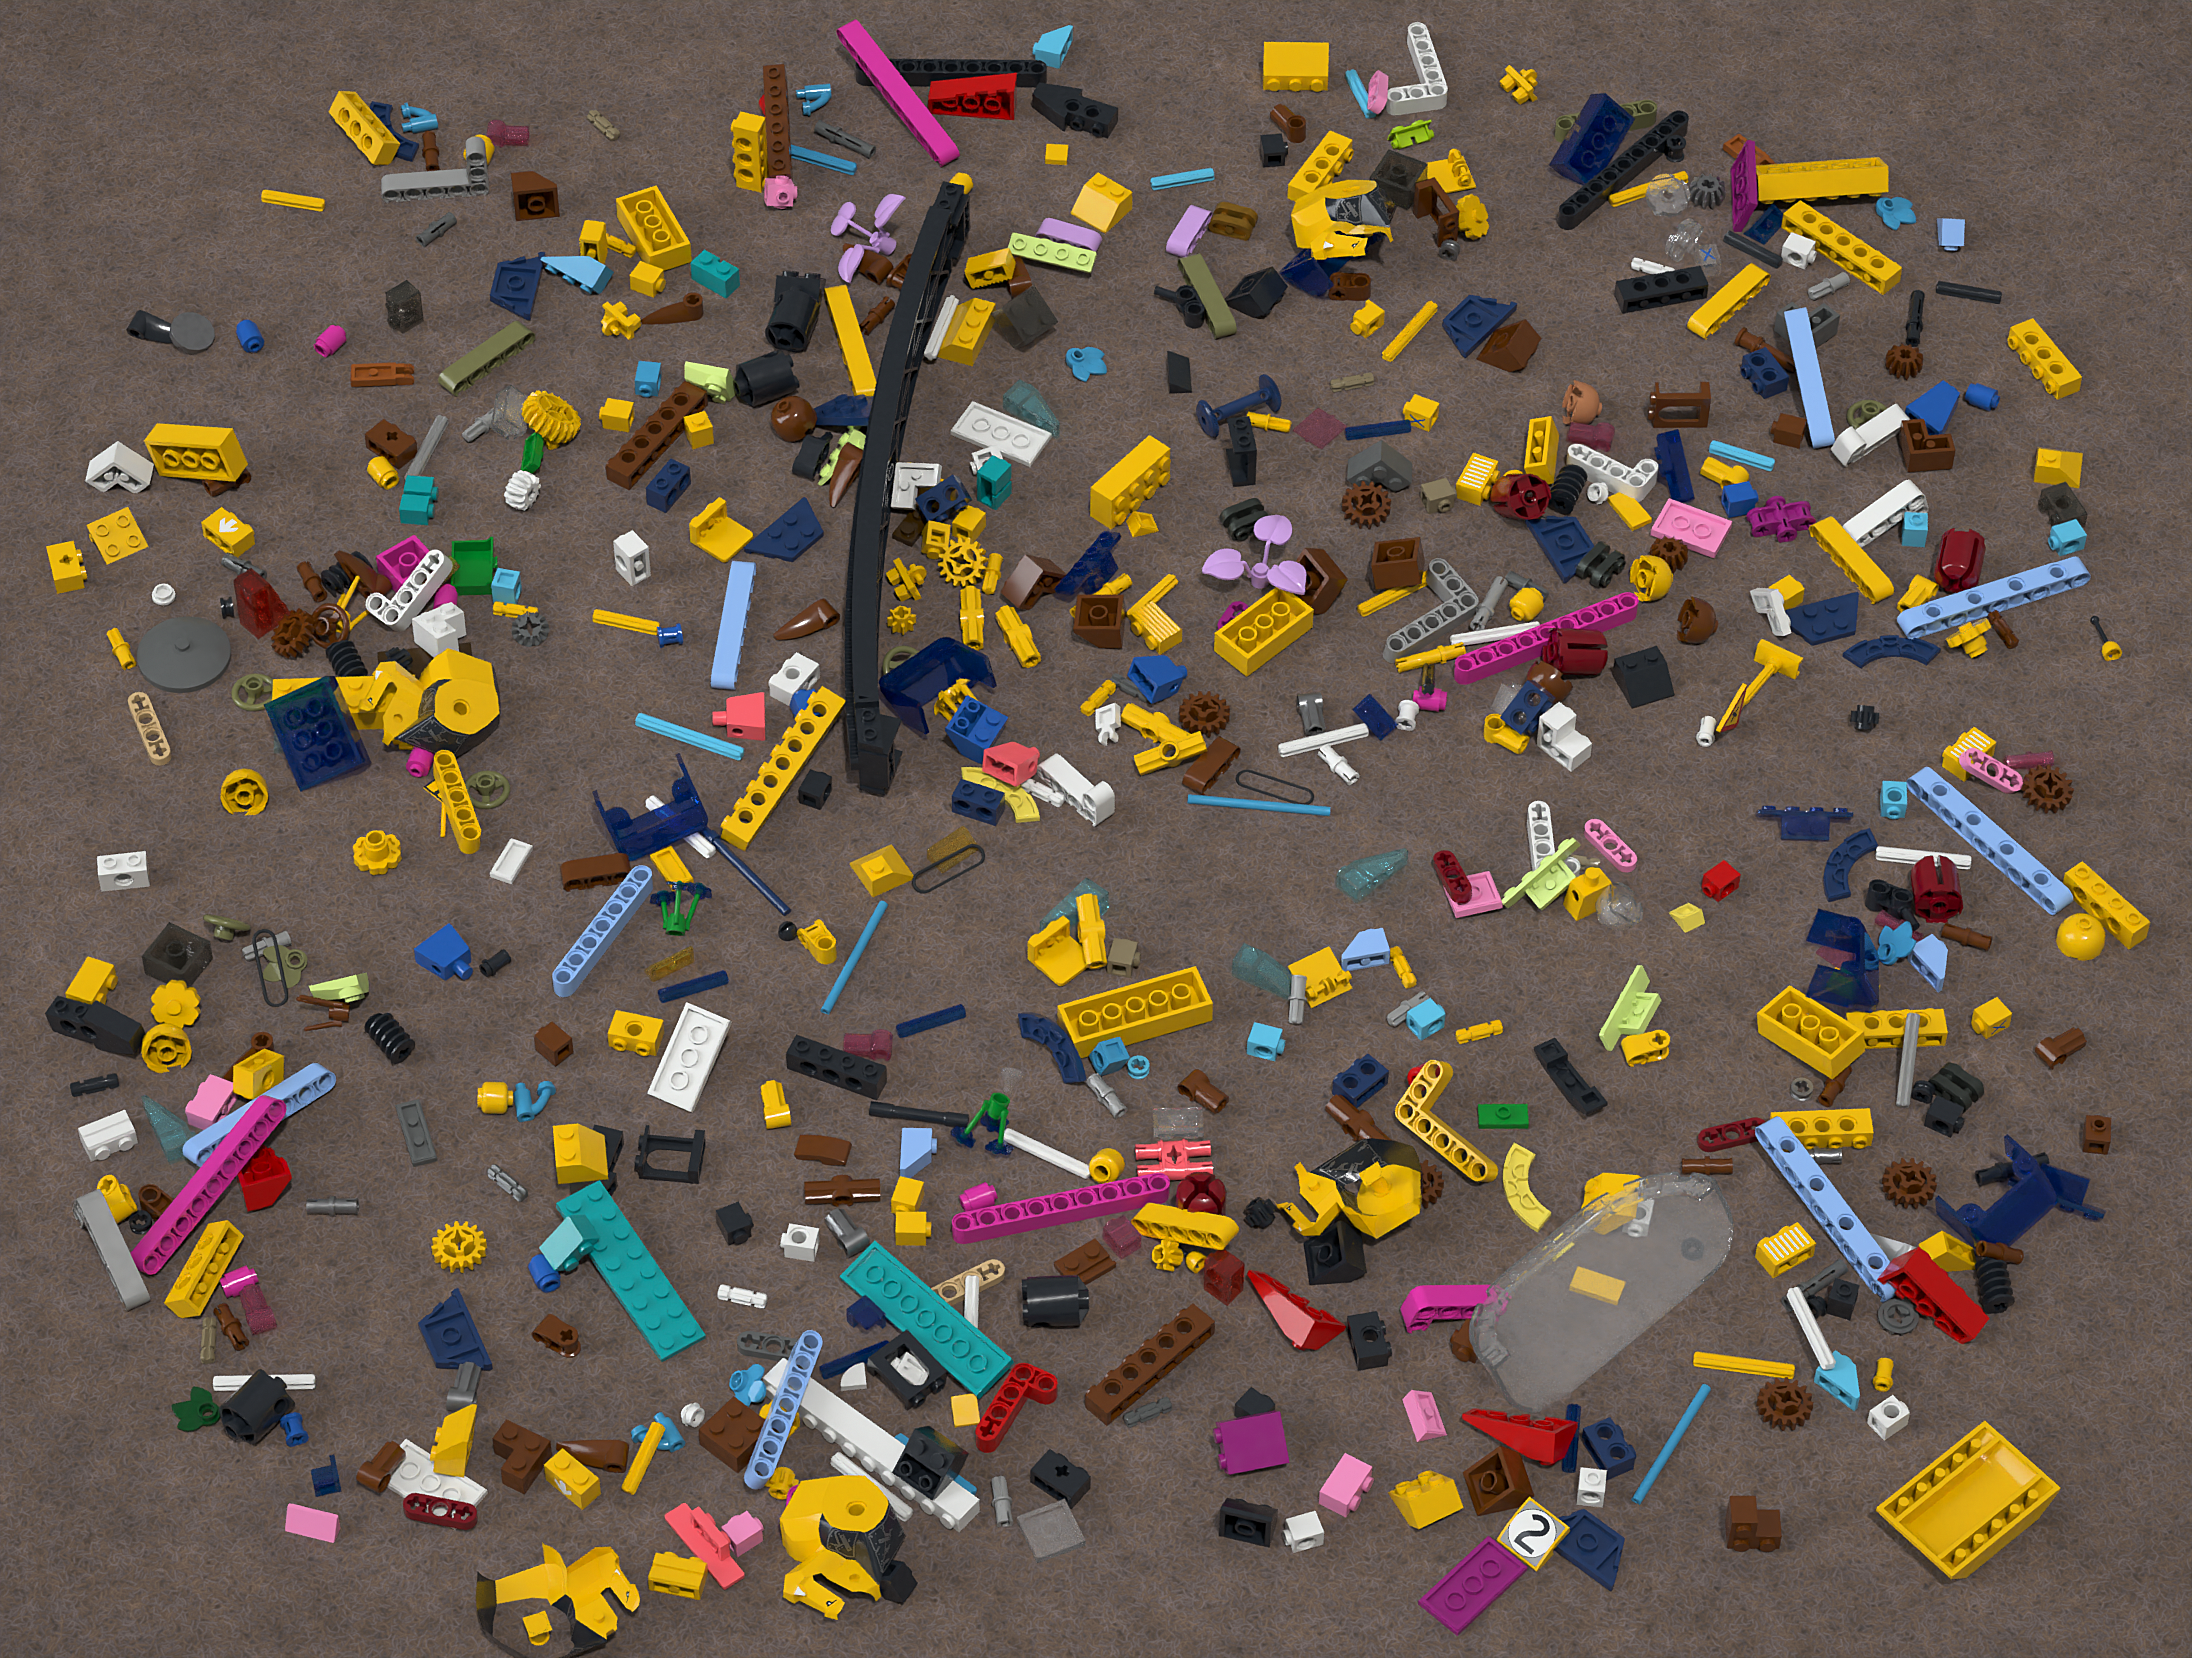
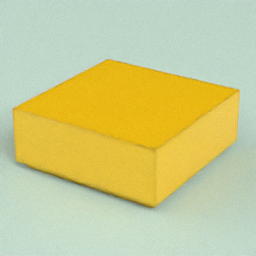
M1047 144L1045 164L1067 165L1068 145Z

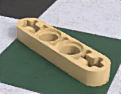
M143 692L133 693L128 698L129 710L148 756L153 764L165 765L171 760V751L150 699ZM137 701H140L142 703V710H139L138 704L136 703ZM143 718L152 719L148 724L140 723ZM155 734L159 736L155 741L147 740L150 735ZM157 747H160L163 756L159 757L156 752Z
M988 1260L931 1289L952 1306L965 1300V1280L967 1276L979 1277V1292L1000 1283L1004 1279L1005 1267L1001 1261ZM989 1269L998 1270V1274L989 1273ZM954 1290L956 1295L952 1298H946L943 1296V1292Z

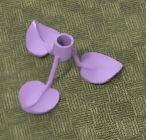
M889 194L883 198L875 211V218L877 219L874 222L881 232H874L873 234L851 221L856 212V206L853 203L846 202L842 205L838 216H836L831 225V233L839 236L849 224L869 236L870 243L872 244V247L856 244L854 248H849L844 253L838 266L839 274L843 280L851 283L852 276L863 257L864 250L876 253L880 251L887 256L894 251L896 240L889 237L890 234L883 229V226L906 199L904 196Z
M1265 516L1260 518L1254 525L1255 536L1259 540L1267 541L1263 563H1257L1250 570L1246 561H1241L1240 552L1234 549H1220L1208 557L1202 569L1203 574H1209L1222 580H1235L1243 574L1245 568L1247 577L1251 578V584L1255 588L1262 589L1271 583L1273 586L1290 593L1305 594L1306 570L1300 563L1283 561L1279 566L1273 565L1271 569L1267 566L1271 542L1276 545H1284L1291 538L1292 525L1285 516Z

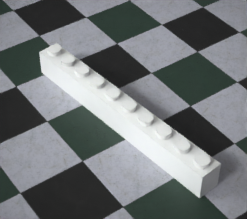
M782 1358L763 1377V1382L766 1385V1396L770 1400L774 1399L788 1361L785 1358ZM810 1377L797 1410L806 1426L811 1429H818L828 1442H835L840 1445L847 1456H855L861 1461L865 1469L870 1472L873 1470L877 1472L887 1485H895L906 1499L917 1501L924 1512L929 1515L933 1513L939 1517L941 1523L948 1529L954 1528L960 1532L980 1512L979 1499L955 1481H952L932 1501L894 1475L892 1471L905 1445Z

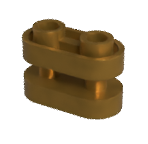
M1220 202L1214 210V215L1211 217L1208 227L1212 233L1247 241L1256 225L1258 215L1251 208L1229 202Z

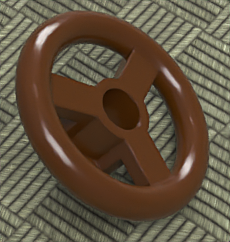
M325 603L317 607L312 614V618L316 621L313 624L316 627V630L312 632L314 636L312 638L318 646L327 649L332 643L346 640L349 634L350 623L344 609L334 603ZM326 610L335 611L332 617H319ZM341 618L343 629L340 637L337 639L335 633L336 623ZM319 635L328 636L330 643L323 641Z

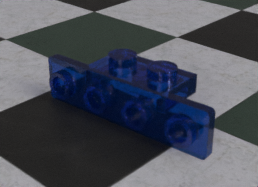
M1676 429L1658 434L1656 437L1658 447H1654L1657 461L1662 460L1658 467L1661 478L1666 477L1671 499L1681 503L1694 500L1695 496L1679 430Z
M1103 531L1078 562L1073 565L1067 575L1061 579L1054 589L1057 594L1073 595L1080 586H1082L1086 595H1092L1099 591L1119 569L1111 554V549L1122 538L1119 532Z
M1762 806V809L1756 811V817H1780V836L1784 840L1829 841L1830 819L1851 820L1853 812H1848L1847 808H1833V812H1827L1822 807H1810L1809 811H1800V807L1796 806L1785 807V810H1776V806Z
M2044 1162L2041 1165L2035 1185L2013 1177L2007 1183V1185L2012 1187V1191L2022 1195H2026L2027 1192L2036 1195L2035 1199L2044 1203L2054 1201L2060 1204V1208L2070 1212H2074V1209L2084 1212L2083 1216L2092 1220L2103 1219L2107 1212L2106 1210L2083 1203L2091 1181L2090 1178Z

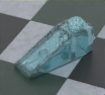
M1019 379L1003 395V409L1030 425L1052 433V437L1058 439L1060 437L1059 421L1038 389Z
M1403 848L1354 860L1348 866H1343L1338 871L1336 887L1355 903L1360 902L1407 865L1408 850Z
M1086 877L1040 921V932L1050 922L1056 921L1062 916H1065L1070 921V928L1077 926L1079 919L1076 898L1083 894L1092 893L1097 895L1100 915L1105 914L1109 908V892Z
M1244 943L1233 959L1232 976L1288 1000V997L1291 996V972L1266 952Z
M147 1095L141 1096L143 1109L168 1164L171 1165L187 1159L183 1155V1146L190 1138L196 1135L195 1131L190 1132L186 1122Z

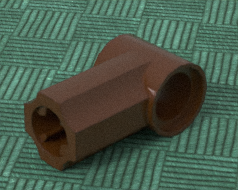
M1281 103L1274 106V109L1270 112V119L1287 134V139L1290 142H1303L1306 139V119L1303 116L1295 115Z
M245 468L236 481L202 479V484L206 492L213 497L233 486L240 488V485L248 484L252 476Z
M2073 1027L2054 1039L2051 1037L2043 1039L2036 1046L2035 1053L2053 1070L2055 1065L2063 1064L2068 1056L2085 1047L2087 1041L2084 1033L2079 1028Z
M1194 1069L1177 1086L1181 1095L1185 1094L1190 1098L1189 1101L1196 1100L1214 1114L1223 1110L1229 1102V1096L1213 1086L1206 1074L1199 1069Z
M387 1441L371 1462L366 1461L362 1464L356 1476L357 1482L377 1493L383 1492L390 1482L391 1474L406 1457L405 1451L396 1442Z

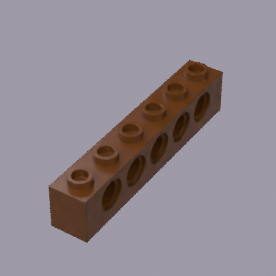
M784 64L763 66L769 178L787 176L793 182L786 69Z
M687 381L676 387L672 395L660 404L659 409L647 418L645 424L640 429L634 432L632 438L621 446L619 452L608 460L605 467L607 480L630 490L685 431L684 417L702 412L708 406L707 391Z
M1193 1303L1187 1309L1180 1310L1173 1321L1169 1324H1164L1152 1339L1145 1340L1139 1350L1133 1355L1129 1354L1126 1356L1118 1368L1110 1370L1097 1386L1093 1385L1087 1390L1085 1394V1408L1108 1426L1215 1333V1321Z

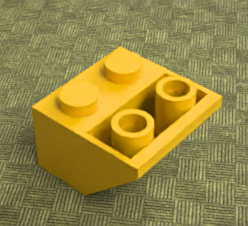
M1431 1470L1420 1473L1418 1478L1411 1482L1404 1481L1395 1486L1396 1489L1388 1492L1408 1524L1417 1529L1423 1528L1463 1508L1454 1480Z

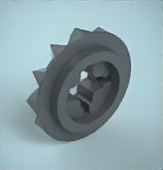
M526 611L525 614L518 615L517 619L512 622V635L523 646H537L548 636V622L545 616L540 615L537 611L535 613ZM528 622L532 623V626L535 627L533 628L532 636H530L526 629Z
M1891 1299L1884 1302L1879 1308L1878 1322L1881 1323L1882 1330L1887 1329L1891 1335L1900 1333L1903 1336L1906 1332L1912 1333L1913 1329L1918 1325L1919 1314L1910 1302L1902 1299ZM1896 1310L1900 1317H1904L1901 1323L1897 1322L1896 1319H1892Z

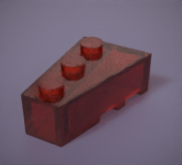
M252 568L241 573L233 580L240 624L257 639H260L278 626L277 622L284 618V614L290 615L291 611L288 610L286 604L279 598L273 587Z

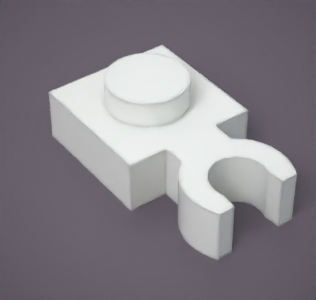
M1113 703L1095 710L1096 730L1100 733L1098 740L1104 746H1107V739L1109 737L1115 743L1118 741V734L1115 732V728L1121 727L1120 706Z

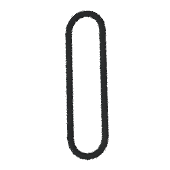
M1242 770L1238 772L1235 778L1241 787L1293 804L1309 805L1314 800L1313 792L1306 787L1253 770ZM1245 772L1253 773L1305 790L1310 793L1311 799L1306 803L1296 802L1244 785L1239 781V776Z
M970 844L914 874L912 878L913 888L917 892L925 894L974 869L984 862V850L977 844ZM974 847L980 850L982 858L975 865L928 890H921L917 887L916 878L920 874L969 848Z
M261 929L254 934L252 944L264 999L269 1006L279 1007L287 1002L288 990L277 938L271 930ZM261 933L270 934L274 942L285 993L284 1000L278 1004L271 1003L266 992L256 945V938Z

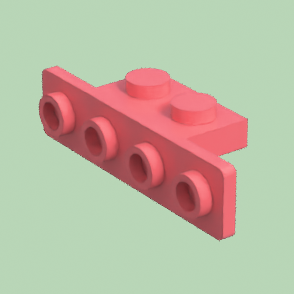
M682 1503L665 1514L666 1522L692 1553L707 1563L708 1572L722 1589L726 1590L745 1577L742 1569L730 1556L729 1545L731 1541L724 1531L720 1532L713 1517L709 1513L705 1514L699 1506L691 1510L686 1503Z

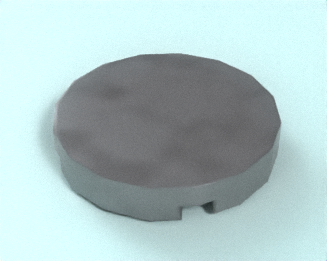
M193 312L179 314L174 318L169 329L173 344L189 354L205 352L211 346L215 337L211 322L204 316Z

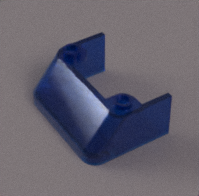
M1334 231L1339 235L1368 238L1364 248L1365 255L1368 253L1367 248L1370 245L1385 238L1381 231L1375 232L1369 237H1365L1364 234H1345L1341 231ZM1304 248L1279 271V274L1285 281L1311 296L1317 295L1319 297L1334 286L1329 279L1331 274L1337 272L1354 257L1343 256L1315 260L1314 257H1311V248ZM1364 255L1354 256V257H1357V259H1360V258H1362Z
M951 637L937 639L885 674L878 682L881 692L903 723L924 734H928L929 729L922 706L937 697L941 690L944 692L956 684V680H970L966 683L968 688H972L979 681L992 688L997 686L988 656Z
M680 753L676 754L684 776L678 778L672 784L671 791L675 800L634 819H631L627 810L622 807H613L606 810L597 790L592 792L595 803L618 852L628 855L630 861H634L703 830L708 824V815Z
M1818 909L1806 941L1853 953V960L1843 962L1840 970L1817 964L1805 997L1866 1013L1874 1012L1879 1003V954L1864 924L1857 917H1849Z
M2008 1134L2004 1136L2005 1154L2014 1161L2013 1172L2020 1181L1990 1208L1984 1211L1977 1204L1968 1203L1955 1211L1939 1195L1935 1198L1937 1215L1975 1250L1977 1243L1981 1240L1994 1244L2001 1242L2010 1247L2057 1203L2056 1189L2036 1159Z

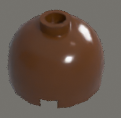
M788 396L781 399L771 412V425L777 435L786 442H794L806 436L805 432L809 428L812 430L817 421V412L806 399L799 396Z
M1693 596L1691 600L1687 599L1684 602L1677 621L1681 622L1682 633L1677 630V639L1688 644L1703 643L1718 628V620H1716L1714 608L1707 601Z
M1536 660L1527 673L1526 681L1535 680L1556 697L1553 701L1554 705L1562 702L1573 690L1571 682L1569 680L1564 682L1560 678L1563 674L1546 662L1541 661L1538 664V660ZM1535 694L1533 702L1539 705L1540 696Z

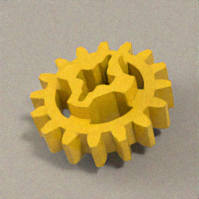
M958 537V543L951 539L950 547L943 546V549L946 551L945 554H939L943 562L938 563V566L944 568L940 574L947 576L945 581L948 583L953 582V585L956 587L960 584L966 587L969 585V582L976 585L977 577L984 578L981 571L988 570L987 567L983 566L984 563L989 561L988 558L982 556L986 553V550L983 548L979 549L981 544L977 541L973 543V539L969 537L966 541L964 538ZM974 553L976 555L977 561H975L973 558ZM956 560H958V561H961V560H962V561H965V560H966L967 562H969V563H971V564H961V565H960V563L956 562ZM950 563L953 566V573L950 569Z
M455 1221L454 1227L445 1224V1231L438 1229V1237L432 1238L433 1246L431 1248L435 1262L441 1263L442 1269L449 1266L452 1273L456 1268H459L461 1273H464L465 1267L473 1270V1263L481 1264V1257H486L487 1243L486 1239H484V1232H478L477 1225L469 1228L467 1221H465L463 1226H459L458 1221ZM458 1242H460L461 1250H458Z

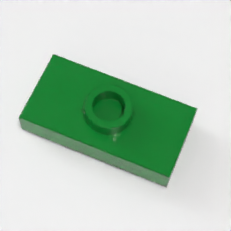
M534 432L524 444L521 470L531 474L540 467L544 454L542 451L544 437L542 438V435Z
M1478 1104L1479 1129H1528L1527 1104Z

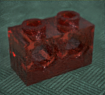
M1223 1249L1217 1250L1215 1253L1212 1252L1207 1256L1204 1261L1205 1272L1203 1279L1204 1290L1228 1306L1243 1291L1245 1263Z

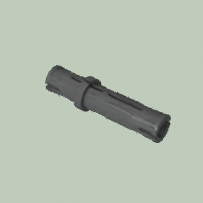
M819 120L815 125L814 132L830 139V142L834 144L837 142L869 159L876 152V146L844 132L839 126L833 127L822 120Z
M1837 1259L1833 1264L1808 1281H1802L1797 1284V1287L1801 1289L1802 1293L1811 1288L1803 1294L1807 1301L1809 1295L1816 1294L1832 1283L1835 1278L1848 1272L1847 1265L1841 1259ZM1830 1274V1276L1825 1278L1823 1281L1819 1282L1821 1279ZM1787 1295L1781 1298L1783 1306L1788 1311H1792L1793 1308Z

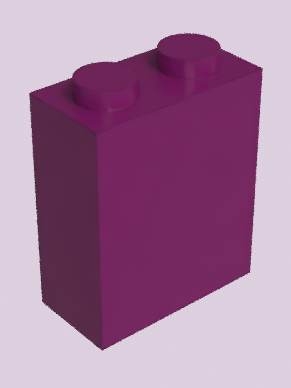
M1274 1410L1216 1422L1213 1435L1215 1443L1220 1444L1221 1454H1218L1220 1469H1224L1226 1474L1230 1475L1290 1463L1280 1411Z

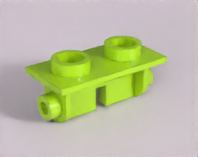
M1418 120L1412 123L1411 126H1397L1391 130L1387 140L1393 139L1391 141L1392 148H1397L1398 150L1413 146L1411 138H1414L1416 145L1431 141V138H1434V132L1432 129L1429 130L1428 127L1432 121Z

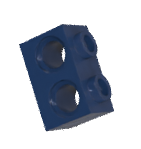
M1766 347L1743 356L1740 371L1745 379L1748 378L1752 383L1755 393H1759L1763 399L1787 391L1789 376Z
M670 459L646 487L647 505L667 513L691 485L690 467Z
M953 474L916 497L915 500L927 521L944 523L953 512L956 511L958 513L968 507L967 503L971 502L972 498L961 479ZM958 490V498L951 501V492ZM938 502L939 510L932 513L931 507L933 503Z
M1527 680L1500 718L1520 735L1532 734L1539 727L1538 721L1540 716L1554 706L1553 701L1556 697L1535 680ZM1535 694H1539L1541 699L1537 706L1533 703ZM1522 712L1526 714L1527 718L1523 725L1519 722V715Z
M960 779L952 794L953 813L993 826L998 824L1005 810L1004 792L964 779Z
M1366 1054L1361 1059H1356L1345 1072H1340L1335 1076L1332 1094L1334 1096L1336 1094L1342 1095L1354 1107L1358 1108L1388 1084L1389 1070L1370 1054Z
M1611 1417L1583 1428L1581 1441L1600 1470H1607L1606 1481L1634 1469L1636 1452L1632 1445L1627 1444L1621 1427L1615 1425Z

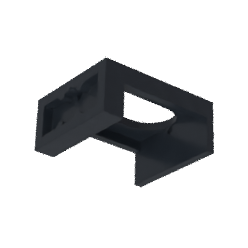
M1250 416L1227 418L1233 448L1226 449L1233 487L1256 485L1257 447Z
M646 1125L644 1135L640 1134L638 1149L641 1150V1153L635 1157V1170H639V1179L699 1184L706 1147L705 1130H695L693 1139L650 1135V1126ZM655 1150L691 1152L688 1172L654 1169L647 1163V1157Z
M908 1329L868 1357L867 1371L873 1377L879 1373L905 1401V1409L907 1411L913 1406L915 1408L920 1407L926 1401L929 1394L940 1392L946 1385L947 1370ZM910 1351L928 1370L929 1379L922 1385L910 1384L890 1364L895 1357L900 1358Z

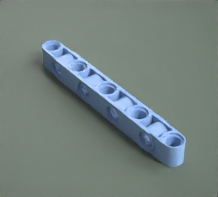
M2075 556L1907 609L1898 616L1897 622L1908 639L1920 638L1986 617L1989 612L1994 610L2001 612L2085 585L2090 580L2091 575L2080 558Z
M1924 767L1907 779V787L1912 794L2050 915H2055L2073 902L2071 891L1931 768Z
M1776 1116L1755 1128V1135L1760 1144L1860 1278L1863 1279L1874 1294L1880 1296L1882 1303L1897 1296L1895 1294L1897 1289L1888 1282L1883 1285L1877 1280L1890 1263L1887 1256L1786 1123L1779 1116ZM1782 1149H1786L1790 1153L1784 1152ZM1840 1226H1844L1849 1230H1844ZM1869 1265L1876 1266L1878 1269H1873Z

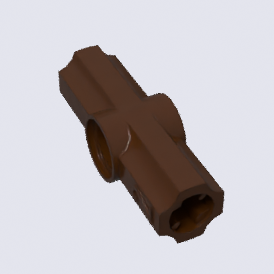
M1336 1094L1326 1105L1325 1111L1342 1125L1344 1133L1352 1136L1354 1142L1368 1138L1391 1140L1375 1125L1372 1116L1366 1110L1362 1109L1359 1111L1342 1095Z
M837 1175L831 1181L804 1182L805 1204L832 1203L835 1207H839V1205L846 1204L851 1206L854 1202L880 1201V1178L853 1180L848 1175Z

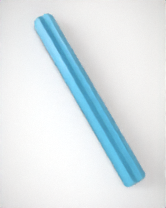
M639 713L635 719L636 726L738 761L743 758L745 753L744 748L644 713Z

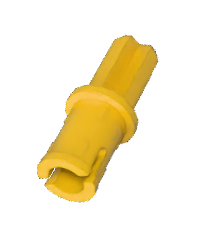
M1250 411L1247 413V416H1250L1252 427L1262 428L1265 431L1271 429L1286 433L1290 432V420L1271 417V414L1262 415Z
M998 553L989 555L988 570L983 571L982 591L985 592V595L995 593L997 581L1001 578L1000 569L1003 557Z
M117 628L108 630L107 636L113 646L112 653L117 656L122 669L126 670V667L127 669L135 667L136 661L130 652L129 643L124 642Z

